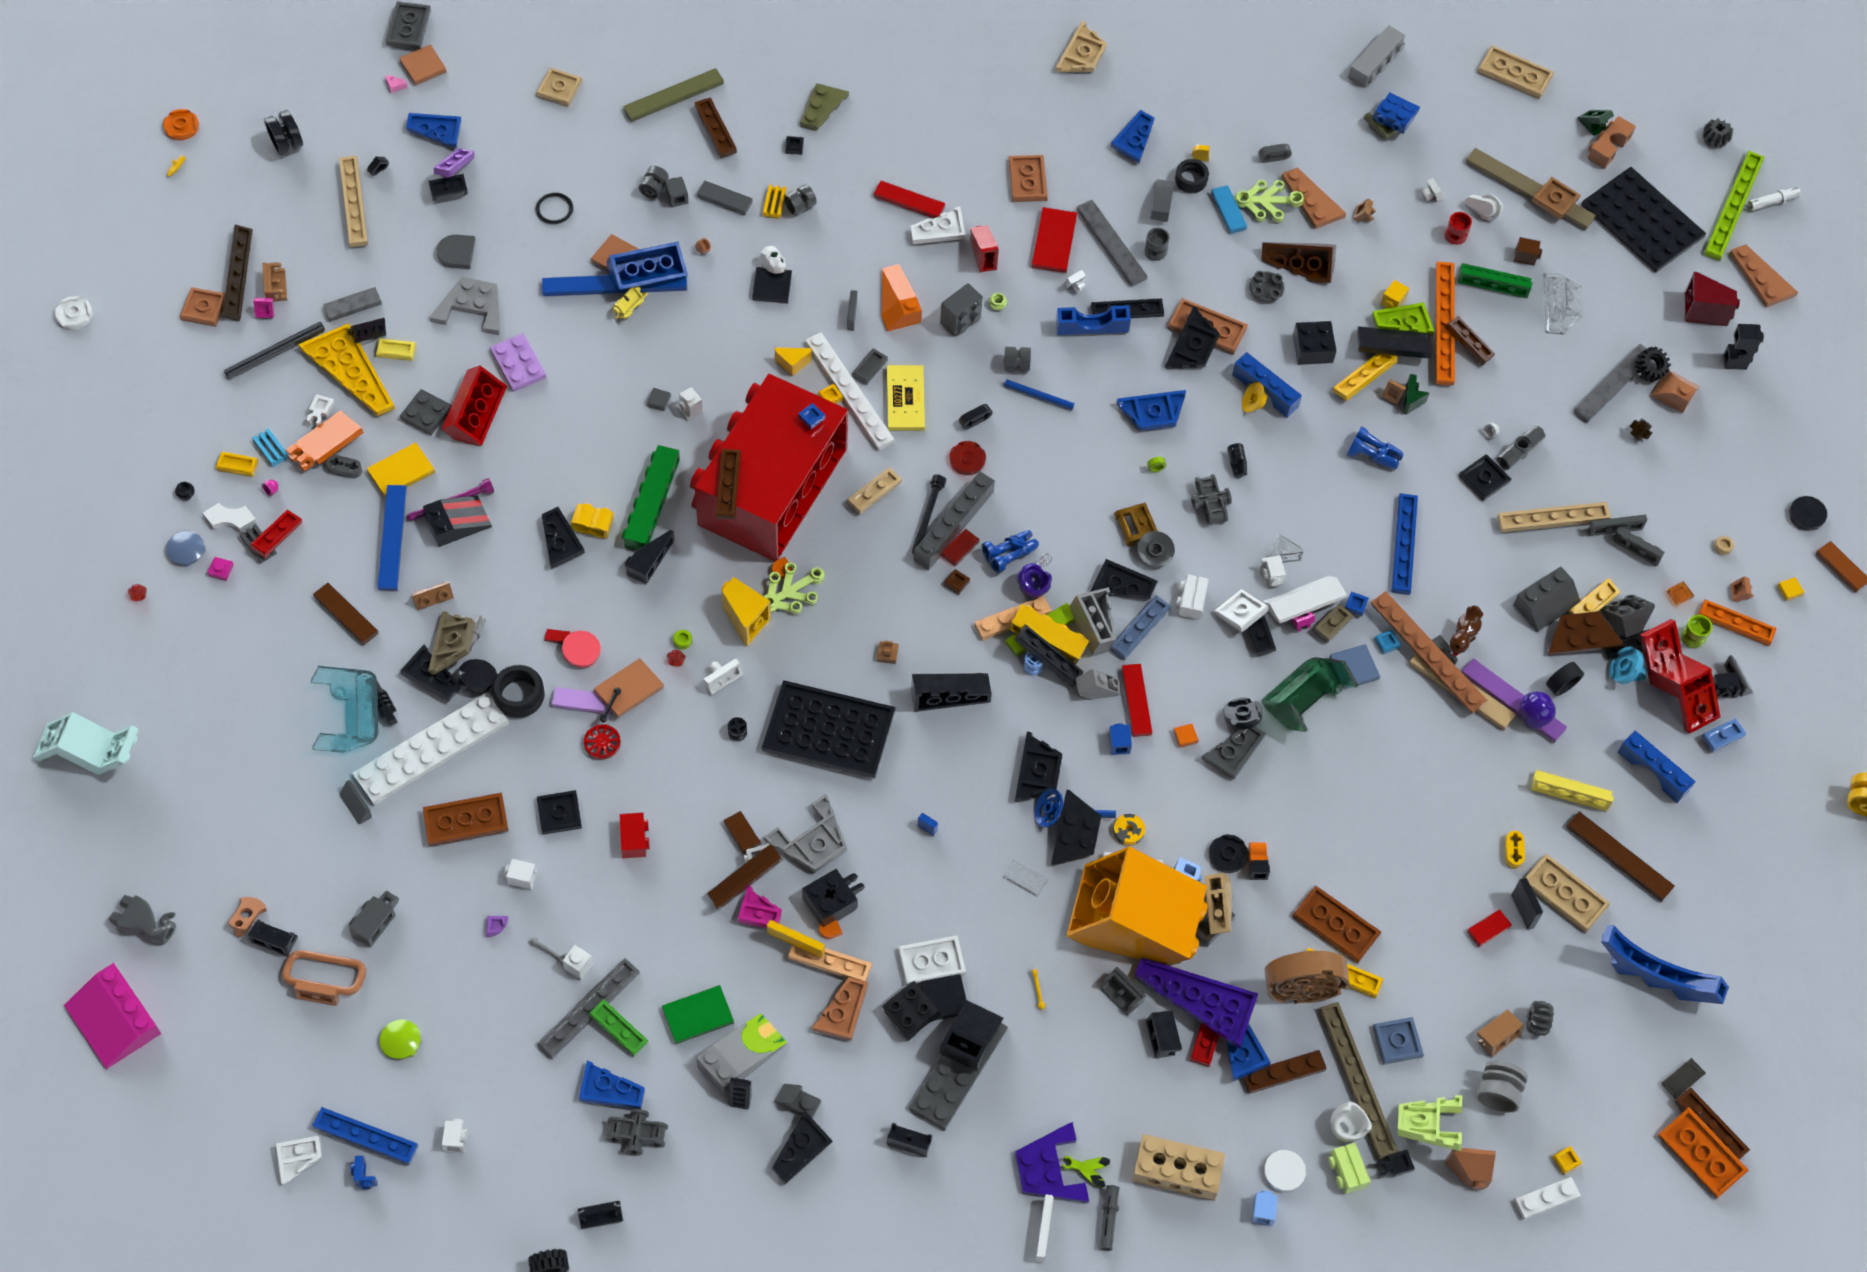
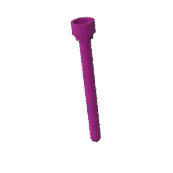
M487 478L482 480L479 486L449 498L475 496L480 493H487L488 495L494 492V488L490 479ZM423 508L409 513L407 519L412 521L424 516Z

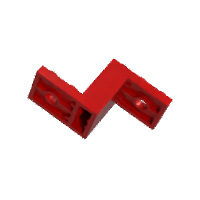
M1669 619L1640 634L1649 682L1651 685L1679 699L1685 731L1690 734L1721 718L1712 669L1682 654L1676 621ZM1664 641L1661 645V648H1659L1660 642ZM1702 704L1700 711L1697 712L1698 707Z

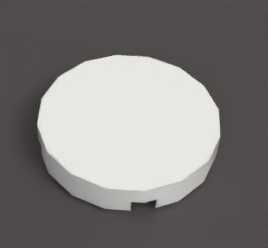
M78 296L63 299L60 305L55 308V317L58 324L69 330L80 329L86 326L93 316L90 303Z
M1279 1150L1272 1153L1264 1166L1266 1181L1274 1190L1280 1192L1294 1191L1301 1186L1306 1176V1167L1302 1158L1289 1150Z

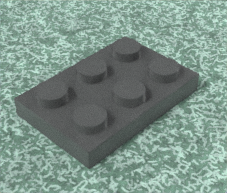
M397 1L387 34L386 45L421 49L431 12L430 5Z

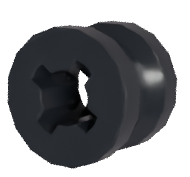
M735 717L728 722V736L730 739L742 741L746 738L747 723L743 718Z

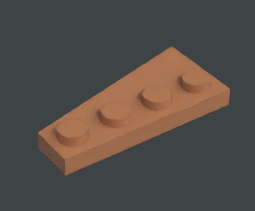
M1298 167L1282 173L1281 178L1291 193L1299 191L1303 194V204L1300 207L1315 229L1346 218L1347 213Z
M1745 244L1730 251V256L1766 308L1797 296L1798 291L1749 246Z

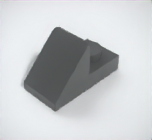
M784 1084L775 1103L800 1115L805 1110L814 1118L821 1104V1099L804 1092L801 1085Z

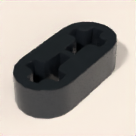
M988 404L980 405L963 414L959 418V423L963 429H970L989 419L993 411Z

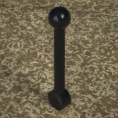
M620 688L614 689V695L604 714H601L599 717L600 722L604 723L607 721V715L617 695L621 694Z

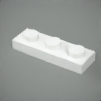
M1572 1177L1515 1198L1514 1202L1522 1219L1525 1220L1576 1200L1581 1195Z

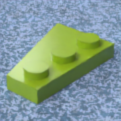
M1424 302L1372 312L1376 328L1430 333V335H1434L1435 331Z

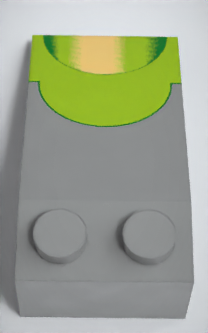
M760 1013L697 1057V1066L719 1091L726 1095L729 1092L730 1078L745 1079L787 1044V1041Z

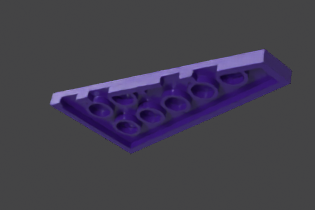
M1141 957L1135 973V979L1237 1048H1241L1258 993Z

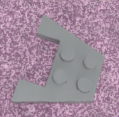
M461 277L431 314V322L447 325L453 309L487 316L483 325V332L499 335L497 284Z
M827 794L812 803V808L822 820L793 841H790L779 827L764 836L765 842L772 844L773 847L814 873L847 851V846L835 819V814Z

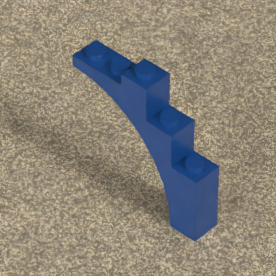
M1607 925L1605 932L1602 934L1601 943L1611 954V964L1619 974L1641 976L1648 987L1671 989L1678 1000L1715 1004L1724 1003L1729 986L1721 976L1692 971L1664 961L1631 942L1615 925Z

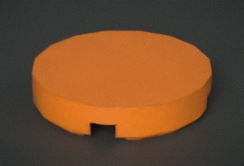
M177 109L170 112L167 118H164L163 127L166 135L171 139L186 140L197 133L199 121L196 114L191 113L190 110Z

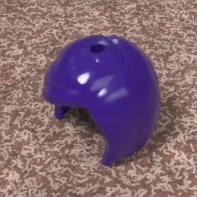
M1027 564L1017 574L1016 579L1019 589L1029 597H1041L1051 588V574L1043 571L1037 564Z
M1534 691L1522 697L1519 712L1528 728L1538 729L1546 726L1555 718L1556 707L1549 695L1544 692Z

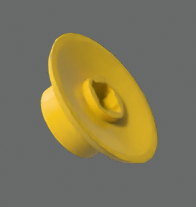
M1260 382L1252 383L1243 395L1242 409L1246 413L1253 412L1256 409L1259 410L1266 403L1267 395L1264 393V387Z

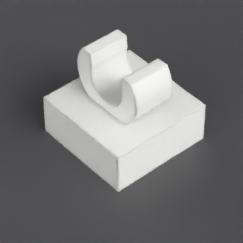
M1431 178L1427 181L1428 187L1422 190L1423 196L1426 201L1434 197L1439 202L1443 199L1442 191L1434 178Z
M1080 270L1067 278L1063 285L1066 289L1073 287L1074 291L1078 293L1085 288V284L1081 280L1086 275Z

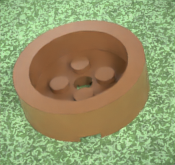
M1304 951L1288 954L1271 961L1264 970L1268 996L1272 1000L1285 1003L1286 999L1295 1000V1004L1319 1002L1340 995L1342 989H1348L1350 986L1345 957L1330 951Z

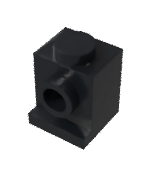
M1737 672L1715 674L1713 676L1717 696L1725 698L1732 695V698H1737L1742 690Z

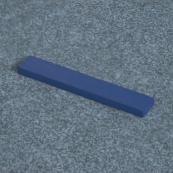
M387 485L378 590L398 591L407 494L406 485Z
M1399 493L1391 593L1411 594L1418 504L1417 495Z

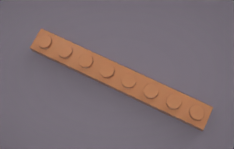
M1386 591L1371 602L1372 607L1471 714H1474L1487 703V699Z

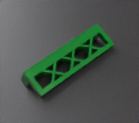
M1464 263L1461 264L1458 283L1524 298H1528L1533 282H1531L1532 278Z

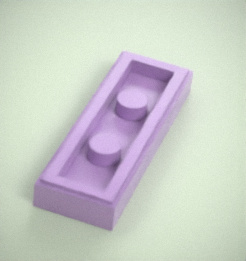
M555 688L552 707L600 714H604L607 708L595 692Z

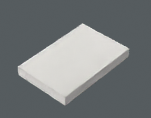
M957 935L898 947L906 986L912 981L920 984L921 981L956 974L966 975Z

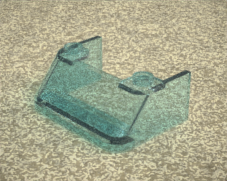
M318 666L311 678V683L330 685L331 695L335 699L346 700L347 734L319 733L312 746V750L344 753L373 743L379 733L377 678L375 674L368 670Z

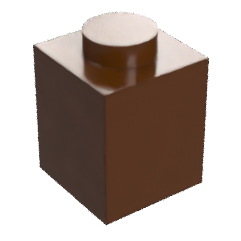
M1519 237L1514 261L1535 266L1536 260L1540 259L1542 255V249H1540L1541 241Z

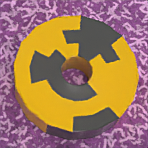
M1129 813L1118 817L1115 821L1113 832L1115 838L1120 843L1130 846L1141 842L1146 828L1140 817ZM1126 828H1132L1133 831H1127Z

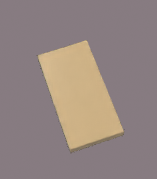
M1493 45L1478 69V73L1538 99L1541 98L1554 74L1549 69Z
M1545 854L1525 877L1537 896L1585 933L1610 905V902L1548 854Z

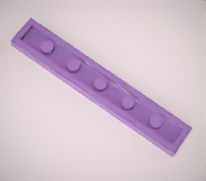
M1473 658L1463 669L1462 673L1464 676L1521 718L1519 708L1520 701L1524 695ZM1554 718L1549 724L1537 730L1555 743L1567 726Z

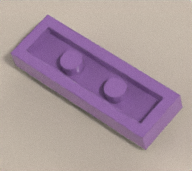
M458 148L433 167L434 174L441 175L443 178L451 177L475 158L474 151Z

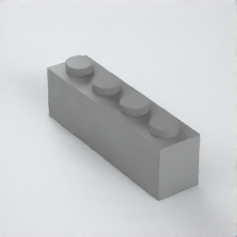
M1388 25L1351 66L1348 77L1363 87L1373 83L1379 72L1382 73L1387 63L1393 61L1396 53L1402 51L1405 46L1404 39L1406 35Z

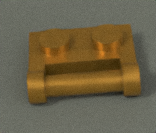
M1146 502L1114 512L1115 519L1119 521L1125 535L1126 545L1129 547L1138 543L1144 534L1158 531ZM1126 516H1130L1137 532L1136 535H1132L1125 519Z

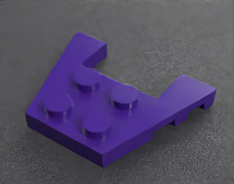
M1073 1122L1015 1151L1023 1194L1045 1197L1047 1194L1066 1201L1074 1200L1081 1201V1203H1089L1086 1182L1064 1186L1056 1146L1076 1143L1077 1139Z

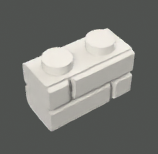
M1188 574L1185 581L1181 580L1179 592L1183 593L1182 597H1178L1176 608H1179V616L1201 619L1208 578Z

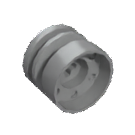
M1498 1060L1487 1062L1482 1076L1483 1081L1480 1083L1476 1098L1484 1106L1505 1113L1518 1111L1522 1099L1521 1092L1524 1091L1528 1079L1527 1073L1520 1067L1508 1062Z

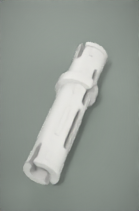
M1797 186L1787 190L1781 189L1774 194L1749 200L1748 207L1750 211H1754L1777 203L1783 204L1787 200L1800 197L1801 192Z

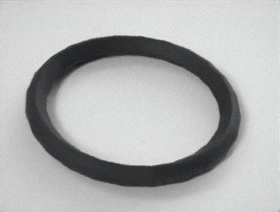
M548 193L541 197L536 204L538 217L550 224L566 221L573 212L571 199L562 193ZM551 196H559L568 201L570 210L562 219L549 220L540 213L539 209L542 201Z

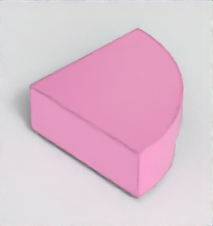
M392 75L385 76L391 93L408 88L404 79Z

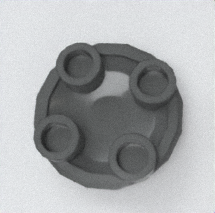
M1257 271L1249 283L1250 292L1259 301H1277L1285 290L1282 281L1283 277L1280 274L1269 271Z

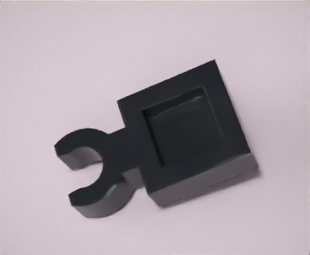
M1407 1149L1388 1155L1386 1157L1388 1162L1379 1160L1374 1165L1375 1167L1382 1166L1385 1169L1384 1172L1379 1173V1178L1386 1177L1389 1172H1392L1393 1176L1396 1177L1415 1170Z

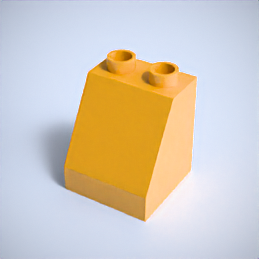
M1128 846L1085 864L1066 936L1088 947L1138 960L1142 957L1168 966L1190 960L1196 954L1199 947V940L1195 937L1198 923L1202 921L1207 912L1208 906L1204 901L1207 885Z

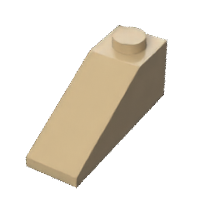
M1225 873L1206 875L1205 885H1207L1206 895L1210 934L1231 932V878Z

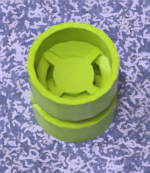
M1703 615L1692 616L1681 633L1682 642L1690 648L1697 649L1702 647L1713 628L1710 619Z

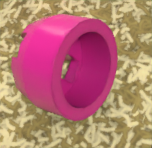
M270 479L262 483L263 490L267 495L272 496L278 491L277 481Z

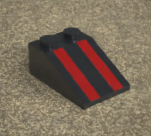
M478 496L440 499L423 506L425 518L438 547L492 527Z

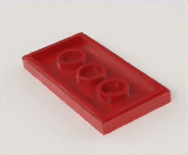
M1042 208L1032 268L1067 273L1077 212Z

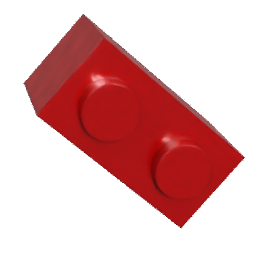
M643 812L619 814L622 859L646 857V850L650 849L649 837L645 838V831H649L648 819H644Z

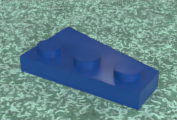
M1140 109L1111 142V147L1140 163L1155 118Z

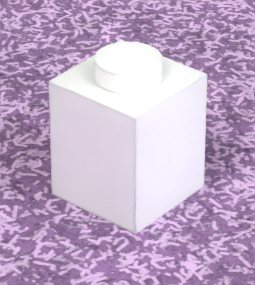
M512 859L510 865L506 866L504 873L508 885L532 890L537 874L536 865Z
M574 945L563 959L564 969L582 980L593 965L592 956Z

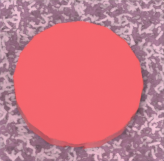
M582 630L574 631L567 635L562 645L563 658L568 664L577 666V668L590 667L596 663L601 650L599 640L595 635Z

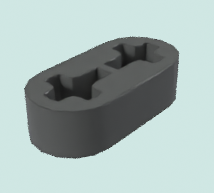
M1277 144L1261 148L1258 151L1261 162L1268 163L1286 160L1292 155L1289 144Z
M333 455L327 459L328 471L332 474L348 478H357L362 474L361 463L356 459Z

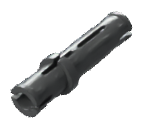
M1115 1185L1106 1186L1105 1203L1102 1204L1104 1213L1099 1249L1104 1251L1113 1250L1116 1212L1119 1211V1206L1117 1205L1118 1194L1120 1187Z

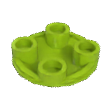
M395 1020L387 1024L382 1030L379 1038L380 1047L384 1054L391 1058L413 1057L421 1042L420 1031L411 1021Z

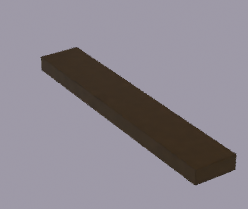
M236 224L233 228L221 317L240 321L253 229Z

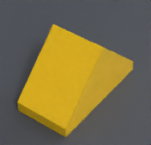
M775 347V361L793 376L811 362V348Z

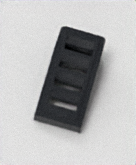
M730 1078L729 1106L749 1109L752 1098L751 1081Z

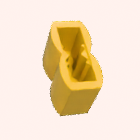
M588 503L577 504L571 521V528L579 533L608 538L614 522V513L608 508H594Z

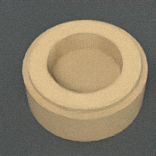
M1727 536L1718 537L1714 543V549L1720 555H1728L1734 548V542Z

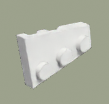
M960 206L954 208L952 212L941 213L939 217L934 219L929 218L911 225L912 243L922 244L965 239L966 234Z

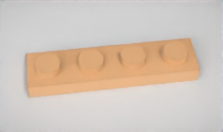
M1044 596L1023 603L1025 606L1033 607L1041 615H1047L1052 612ZM1021 604L976 621L974 626L982 641L1010 631L1009 626Z
M792 945L788 955L790 960L838 976L851 977L862 981L867 980L872 967L870 962L825 948L823 957L820 958Z

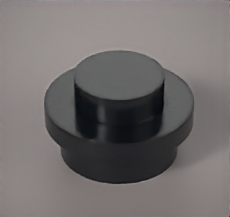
M180 482L175 489V493L179 499L187 500L193 497L195 489L189 482Z

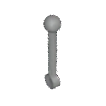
M537 938L531 939L532 945L539 946L546 952L550 953L551 955L559 959V962L563 964V959L566 957L565 955L560 956L559 954L552 951L545 945L541 944Z

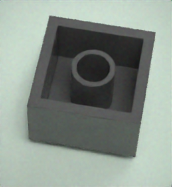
M967 283L941 303L940 324L954 337L959 333L965 332L968 326L980 320L983 296Z

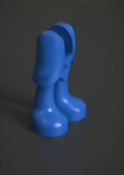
M1363 426L1360 427L1347 453L1350 457H1354L1358 453L1365 454L1372 458V462L1394 470L1398 468V461L1402 460L1404 455L1389 442L1387 444L1374 437ZM1365 443H1368V444L1374 446L1375 448L1378 449V451L1375 450V449H1373L1372 447L1368 446V445L1365 444Z
M1026 530L1005 538L1004 543L996 546L990 541L982 543V551L988 562L991 561L992 569L997 573H1001L1009 563L1018 557L1024 558L1035 551L1039 546V542L1037 539L1028 541L1033 534L1030 530ZM1008 550L1012 551L1004 556H999Z

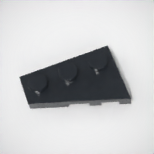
M1106 559L1091 591L1109 587L1110 596L1150 599L1158 584V580Z
M805 1110L772 1167V1170L785 1185L833 1142Z

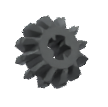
M1719 118L1716 120L1711 119L1704 126L1702 137L1705 138V142H1710L1711 146L1716 145L1718 148L1721 145L1725 147L1732 139L1733 128H1731V123H1725V120L1720 121Z
M1539 1000L1530 1004L1526 1016V1028L1529 1033L1537 1036H1546L1550 1032L1554 1016L1553 1006L1550 1003Z

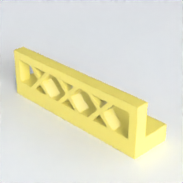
M1539 770L1535 771L1531 790L1603 811H1608L1614 799L1612 796L1613 791Z

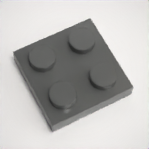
M420 389L401 413L400 418L432 436L448 415L452 405Z

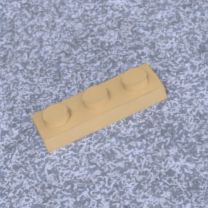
M889 467L849 497L848 503L859 514H862L900 485L902 479Z

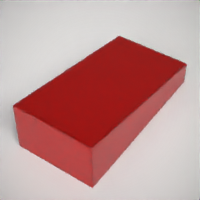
M547 629L544 641L563 644L570 631Z

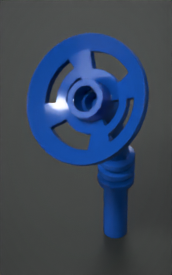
M1053 788L1047 789L1037 800L1035 819L1042 827L1052 826L1061 815L1063 798L1058 790ZM1055 794V797L1047 799L1049 796ZM1043 805H1045V806H1044L1045 816L1042 817V807H1043ZM1095 810L1102 816L1101 818H1116V810Z

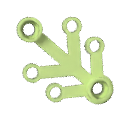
M1259 180L1248 192L1240 191L1235 196L1238 207H1247L1255 214V219L1258 222H1263L1266 219V212L1260 210L1253 203L1261 204L1273 215L1274 221L1281 222L1284 218V213L1272 204H1291L1293 207H1299L1303 204L1304 199L1303 194L1299 191L1292 192L1290 196H1272L1276 192L1284 190V182L1281 180L1275 181L1274 185L1267 191H1265L1267 188L1266 181ZM1257 192H1264L1261 196H1254Z
M789 562L785 565L786 575L783 589L776 595V587L780 582L781 576L778 572H772L769 575L768 594L764 595V597L773 602L770 605L771 612L781 609L791 611L793 614H799L802 610V604L799 601L813 605L818 600V595L815 592L805 594L797 591L810 583H822L824 571L821 568L815 567L810 570L808 576L791 585L793 575L796 573V565ZM788 567H793L794 570H793V571H789L787 568H788ZM818 572L820 573V575L815 576L814 573ZM776 576L778 580H772V577ZM814 596L815 600H810L809 597ZM785 598L799 600L794 601L791 604L782 602V600H784ZM793 606H799V609L795 610Z

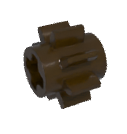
M1642 418L1639 421L1634 420L1629 426L1632 428L1630 434L1639 441L1643 438L1648 440L1653 433L1650 431L1652 425Z

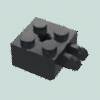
M834 869L802 888V899L823 927L835 920L839 921L858 908V899L855 895L861 892L865 886L863 883H859L851 888L848 886L857 880V874L852 873L843 878L838 870Z

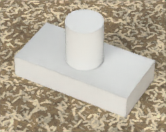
M734 659L722 667L715 661L709 666L712 674L704 678L707 691L713 695L743 676L741 664L737 659Z

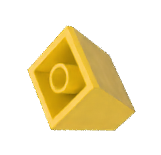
M733 577L730 581L725 582L721 589L723 609L744 644L748 646L771 620L770 600Z

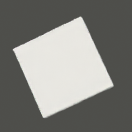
M1241 589L1215 610V615L1240 632H1243L1267 613L1269 608L1266 604Z

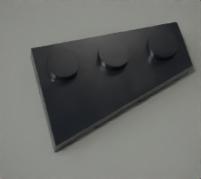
M559 507L541 514L551 569L585 553L582 544Z
M423 645L401 669V675L449 702L460 690V684L447 669H443L435 675L428 671L432 655L429 653L428 648Z

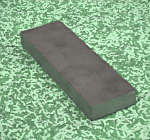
M376 287L323 305L329 321H333L381 305L382 302Z

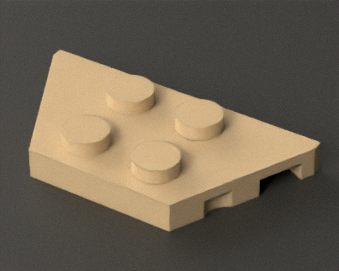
M1082 21L1058 62L1056 72H1093L1107 48V43L1098 37L1094 30L1091 31L1086 26L1085 21Z

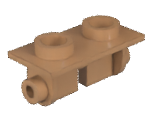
M443 581L440 584L431 586V589L426 588L415 591L412 594V598L417 611L454 598L450 583Z

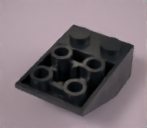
M967 1000L941 1043L940 1054L977 1071L1004 1017Z

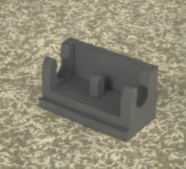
M1118 967L1103 979V983L1099 987L1127 1016L1144 1002L1146 996Z

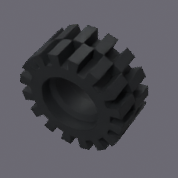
M1649 347L1636 356L1635 363L1637 364L1634 366L1639 369L1636 372L1637 374L1641 373L1640 377H1645V381H1657L1669 372L1670 369L1668 367L1671 366V363L1667 362L1670 358L1665 357L1667 353H1662L1663 349ZM1649 358L1654 360L1657 370L1650 367L1648 363Z
M563 1249L539 1251L528 1258L530 1272H567L569 1270L567 1251Z

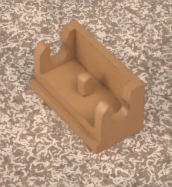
M279 262L262 263L265 297L273 298V302L287 301L285 268H279L281 267Z
M1507 1009L1477 1032L1480 1038L1478 1042L1493 1057L1522 1035L1524 1024Z

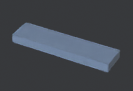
M1156 595L1116 639L1109 650L1125 660L1171 609V605Z

